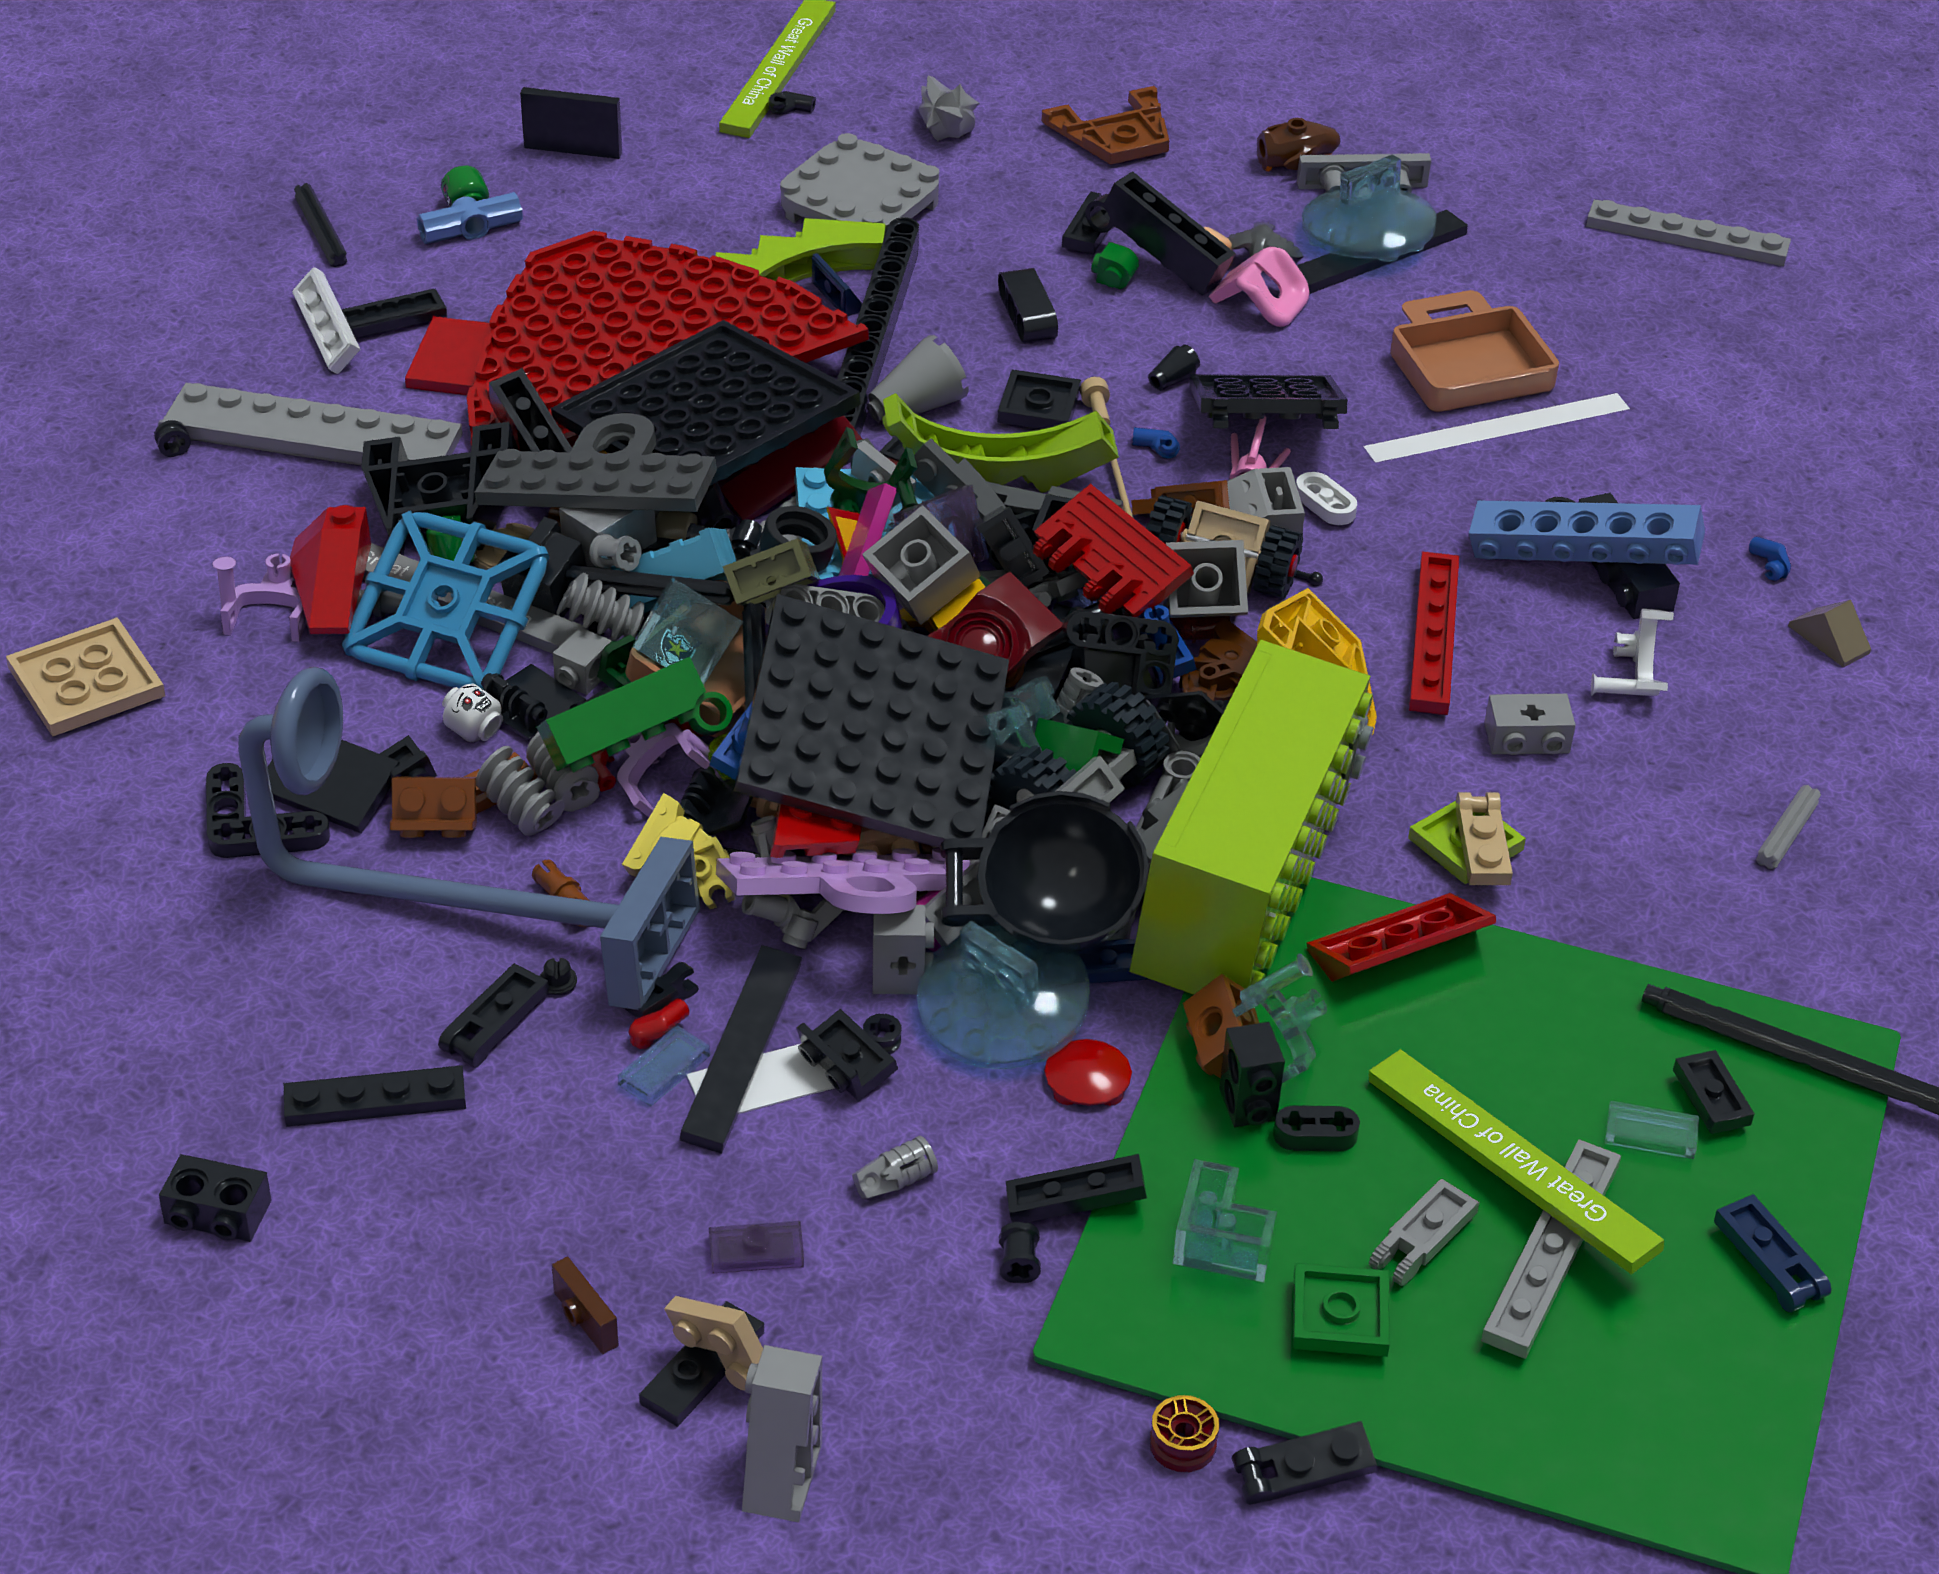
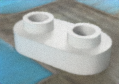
M1307 472L1297 478L1296 486L1302 504L1321 519L1333 525H1346L1355 519L1357 511L1356 498L1330 477L1319 472Z

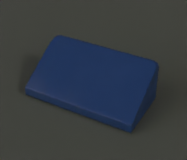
M818 253L813 254L812 283L836 309L843 311L847 316L859 313L862 306L861 301Z

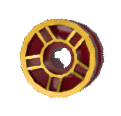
M1177 1395L1165 1399L1156 1407L1152 1415L1150 1450L1154 1458L1164 1467L1176 1472H1193L1204 1468L1212 1461L1217 1449L1219 1418L1215 1410L1204 1400L1194 1396ZM1178 1433H1184V1437L1179 1436Z

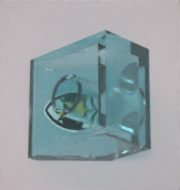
M672 577L652 608L632 647L664 667L691 657L704 685L743 621Z

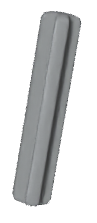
M1809 785L1800 787L1759 849V855L1756 860L1760 866L1765 865L1768 869H1774L1778 866L1818 805L1821 793L1817 788L1812 789Z

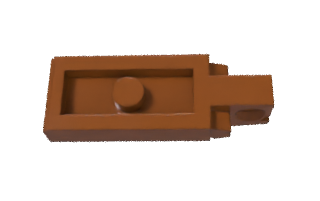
M1227 480L1158 486L1155 489H1151L1150 499L1131 500L1132 515L1149 514L1151 511H1154V504L1161 495L1192 503L1193 512L1197 500L1230 509Z

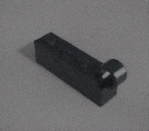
M1133 171L1116 181L1109 194L1101 195L1090 202L1086 208L1087 222L1095 231L1106 233L1114 227L1120 229L1135 241L1140 248L1145 249L1160 261L1165 268L1171 270L1185 281L1191 289L1196 290L1201 295H1204L1221 282L1236 255L1234 251ZM1101 207L1107 211L1110 220L1104 217Z
M522 368L489 382L488 397L492 409L500 423L510 422L519 451L539 452L542 450H553L555 452L570 453L572 450L571 445Z
M1611 493L1579 499V503H1618ZM1552 497L1545 502L1574 501L1565 497ZM1591 562L1598 571L1600 580L1610 587L1616 595L1618 604L1621 607H1625L1633 619L1640 618L1642 609L1674 611L1680 582L1666 564Z

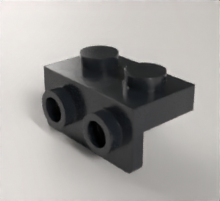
M841 1009L813 1031L805 1023L800 1024L796 1028L801 1041L798 1049L804 1059L813 1067L819 1064L826 1070V1077L840 1093L847 1090L858 1102L898 1070L896 1060Z

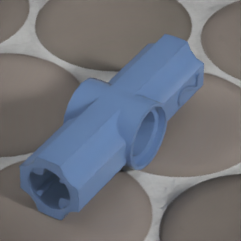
M515 192L479 201L468 196L457 199L451 207L419 214V217H417V227L424 244L462 235L466 239L473 240L485 236L491 228L520 222L523 220V213L519 198Z

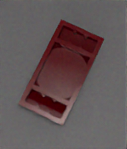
M1009 572L979 591L959 614L946 625L929 634L928 637L1009 659L1007 679L1062 631L1063 623Z

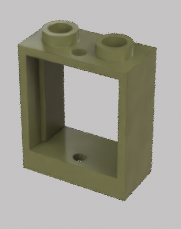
M798 538L722 566L735 602L741 606H745L749 602L757 604L774 598L782 590L781 588L792 584L808 585L820 580L807 543Z

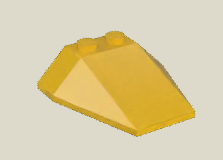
M1309 588L1273 606L1262 614L1257 630V645L1261 639L1368 675L1361 640ZM1369 681L1367 693L1372 694L1371 686H1370V681ZM1372 699L1367 714V725L1375 729L1377 715Z

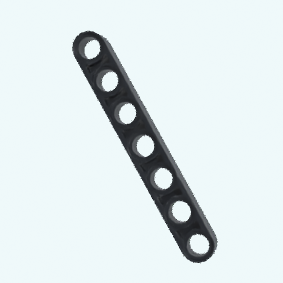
M1055 604L1051 612L1058 619L1066 617L1073 607ZM1067 641L1037 653L1027 661L1024 673L1017 682L1000 718L992 772L1026 746L1031 748L1039 718L1052 721L1056 700L1072 669V649L1079 648L1080 646L1073 645Z

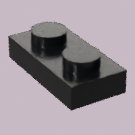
M1716 1050L1675 1059L1673 1072L1710 1134L1752 1125L1754 1112Z

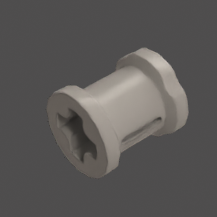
M601 534L593 539L589 554L593 565L597 568L608 569L616 566L623 571H631L638 566L642 552L639 542L630 536L615 539L611 535Z

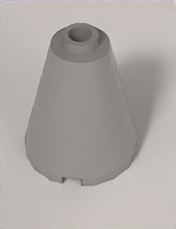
M928 335L922 339L869 393L867 409L875 421H881L885 415L883 399L894 393L917 415L959 401L967 396L969 386L963 389L961 380L966 378V375L959 360L945 343L938 346L934 342L937 338L935 335Z

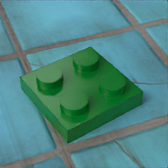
M1295 1263L1293 1349L1388 1357L1390 1346L1389 1270Z

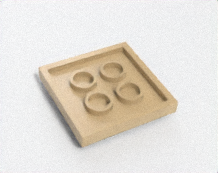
M118 617L6 656L10 672L52 737L165 697L164 684Z

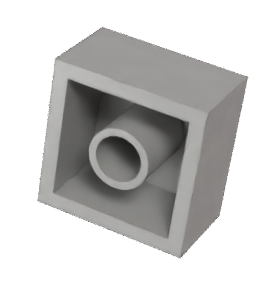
M923 505L862 554L874 578L883 581L893 590L898 603L920 625L981 576L970 552Z

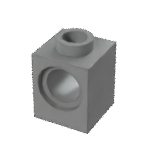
M579 627L553 652L554 678L568 688L588 695L601 682L597 677L601 662L600 655L604 647L612 642V640Z

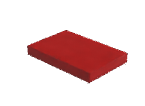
M433 316L405 376L406 388L467 395L469 387L473 386L476 377V364L485 335L489 334L490 324L487 322Z

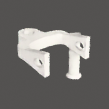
M1642 609L1638 631H1635L1634 634L1615 633L1614 642L1625 644V646H1613L1614 657H1633V661L1636 662L1635 679L1597 677L1593 673L1591 678V696L1596 692L1658 696L1660 690L1667 691L1668 683L1653 679L1654 646L1658 619L1673 620L1674 612Z

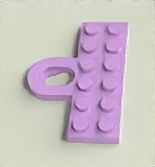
M899 848L892 850V855H877V852L874 850L857 849L855 853H852V856H837L835 853L828 852L823 855L796 857V853L785 851L783 858H755V854L750 852L730 853V858H717L716 875L737 896L821 894L833 906L859 913L892 914L906 912L916 907L917 891H942L946 887L945 858L941 856V848L932 849V854H917L916 850ZM963 860V871L971 865L970 860Z

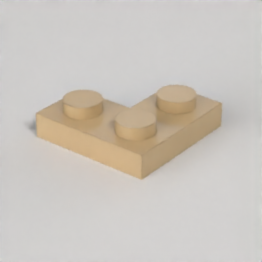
M675 1296L664 1308L673 1325L675 1337L688 1347H699L716 1351L726 1370L725 1375L729 1382L736 1388L745 1391L749 1366L751 1363L759 1364L763 1347L745 1312Z

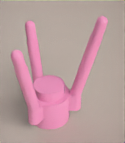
M1266 416L1258 421L1250 453H1247L1240 459L1237 433L1231 434L1232 470L1229 476L1230 479L1253 469L1267 468L1264 458L1258 454ZM1285 448L1269 468L1280 467L1291 453V450Z

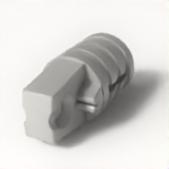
M1072 668L1056 700L1052 721L1064 724L1069 722L1070 720L1066 718L1068 712L1094 689L1104 684L1102 679L1086 669Z
M917 1136L911 1141L901 1144V1146H896L888 1152L881 1153L877 1158L853 1173L852 1178L861 1198L868 1199L891 1191H899L905 1186L915 1183L917 1180L920 1181L926 1178V1176L936 1173L938 1171V1164L927 1140L923 1136Z

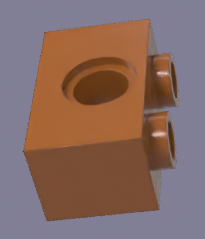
M1223 974L1183 1002L1188 1018L1186 1026L1194 1038L1198 1051L1196 1054L1197 1062L1205 1073L1211 1076L1216 1075L1219 1078L1221 1077L1226 1028L1259 1023L1250 992Z

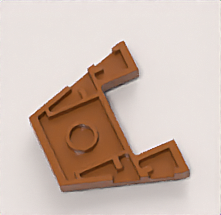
M1155 86L1129 91L1128 103L1134 110L1082 121L1068 104L1042 110L1041 121L1043 124L1110 165L1169 152V136L1165 120L1161 115V104L1158 103V92Z

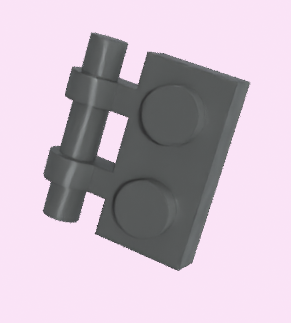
M1077 570L1048 573L1026 588L1048 607L1054 599L1057 602H1062L1078 596L1077 589L1085 586L1088 583V579Z

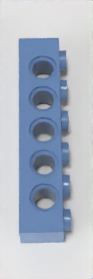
M1478 500L1469 530L1474 557L1480 559L1698 565L1705 535L1701 505Z

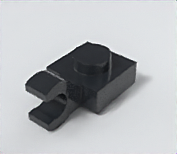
M685 962L675 964L667 973L657 977L655 988L641 1008H638V1010L624 1009L636 1018H640L661 1010L679 997L683 999L690 998L699 990L698 985L689 979L685 980L686 977L694 973V969Z

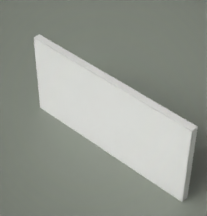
M800 1044L764 1053L739 1114L834 1089V1086L826 1077V1070L819 1064L813 1067L804 1059L798 1049ZM707 1069L687 1074L695 1096Z

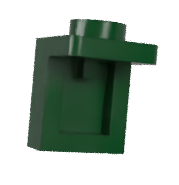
M632 635L610 642L601 652V662L597 677L612 690L631 683L626 676L625 670L630 651L637 641Z

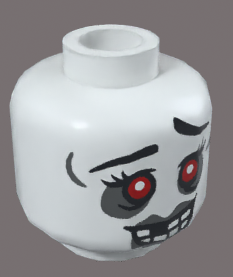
M474 683L466 684L461 688L455 687L451 689L442 702L444 707V724L468 742H476L480 739L487 741L499 730L502 724L503 716L500 715V702Z

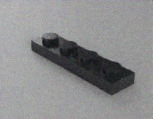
M463 1065L283 1083L286 1127L466 1109Z

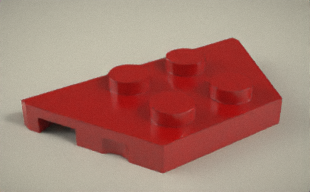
M779 804L770 857L783 858L785 850L805 849L806 856L823 855L828 852L835 854L855 853L860 841L862 826Z

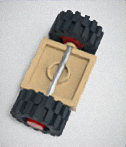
M1164 495L1158 497V501L1154 504V511L1150 513V521L1147 523L1146 529L1163 543L1243 540L1247 593H1250L1254 583V591L1283 599L1286 598V594L1288 595L1290 587H1292L1293 578L1296 576L1297 565L1300 562V554L1303 548V533L1274 525L1270 527L1271 521L1268 519L1198 500L1193 512L1192 503Z

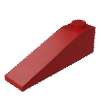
M349 505L327 507L294 540L290 555V568L295 579L296 589L301 599L302 609L310 634L350 633L371 548L366 507H352Z

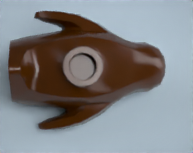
M1292 118L1288 122L1270 126L1260 133L1257 138V158L1264 171L1269 172L1273 167L1298 170L1300 155H1331L1340 145V135L1331 127L1306 121L1302 118Z

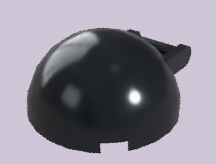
M1068 791L1036 794L1011 805V812L992 828L989 838H950L941 842V856L945 858L946 907L941 910V922L949 927L1000 926L1005 932L1025 945L1047 952L1069 953L1086 950L1105 942L1118 933L1136 913L1146 889L1149 863L1145 844L1131 821L1128 824L1110 810L1111 804L1102 799L1084 793ZM963 860H980L978 882L984 905H963Z

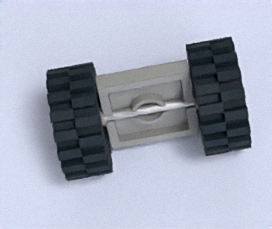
M1111 682L1108 685L1104 683L1072 707V710L1068 712L1066 717L1070 721L1066 724L1103 732L1124 739L1120 755L1099 750L1097 757L1101 756L1123 787L1129 789L1132 786L1138 785L1163 764L1165 756L1169 754L1170 747L1165 745L1169 741V735L1161 731L1166 726L1163 719H1156L1154 713L1157 711L1152 704L1147 707L1143 702L1145 697L1140 692L1134 696L1132 694V687L1124 685L1119 688L1117 682ZM1026 746L992 772L988 796L993 798L988 802L990 809L992 810L996 804L1010 810L1011 805L1036 794L1055 792L1076 773V770L1073 768L1069 771L1065 767L1067 761L1061 756L1058 759H1054L1053 751L1047 748L1041 752L1040 746H1032L1031 748Z

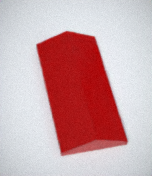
M1448 893L1307 942V950L1333 982L1497 923L1496 915L1452 893Z

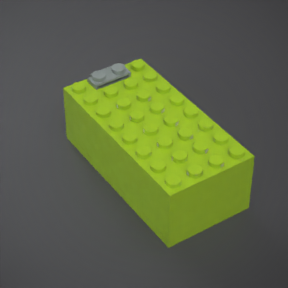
M1260 639L1152 854L1129 972L1191 994L1197 993L1219 975L1223 974L1248 990L1252 997L1257 998L1265 977L1261 970L1271 968L1277 952L1278 945L1273 943L1277 939L1283 941L1291 917L1286 915L1288 912H1296L1302 897L1303 889L1299 888L1300 884H1309L1315 867V862L1311 860L1313 857L1320 859L1328 836L1323 833L1325 830L1332 832L1339 814V809L1335 807L1337 804L1344 806L1351 787L1350 779L1359 780L1364 768L1366 757L1360 755L1361 749L1366 751L1374 727L1367 725V714L1373 699V694L1367 693L1370 675Z

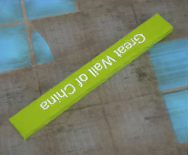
M804 0L719 122V132L745 138L752 136L769 111L770 96L784 89L836 12V2L828 0Z
M1401 1049L1369 1070L1370 1083L1628 1273L1633 1274L1664 1251V1239Z

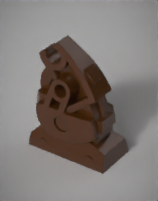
M1226 618L1221 620L1214 627L1213 638L1199 649V656L1194 657L1196 670L1180 676L1179 688H1181V693L1202 691L1212 701L1230 700L1257 647V641Z

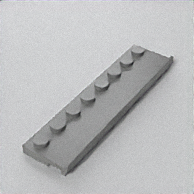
M187 382L163 420L158 422V426L168 420L181 422L185 425L191 440L360 466L362 464L364 441L400 437L408 460L452 455L462 436V424L440 419L433 420L413 417L407 414H393L373 409L353 408L339 404L313 402L305 399H293L273 396L267 393L260 394L240 391L234 388L227 389Z

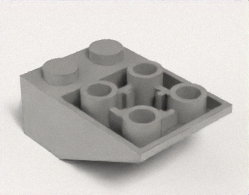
M1291 467L1253 469L1227 481L1231 510L1268 519L1271 521L1270 527L1274 525L1303 533L1305 512Z

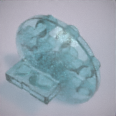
M1392 154L1373 161L1370 165L1360 166L1340 174V189L1325 192L1312 199L1305 206L1302 213V230L1311 245L1327 250L1336 257L1379 258L1382 261L1390 262L1397 260L1398 255L1411 251H1420L1424 248V244L1435 233L1436 212L1425 199L1400 189L1401 159Z
M970 921L959 931L960 935L947 946H941L933 954V959L925 966V974L920 976L917 988L919 1016L926 1033L945 1053L975 1067L1010 1069L1046 1061L1049 1056L1066 1046L1078 1033L1086 1019L1090 1005L1088 973L1077 952L1057 953L1042 951L1025 945L1005 932L1000 926L981 927L973 921Z

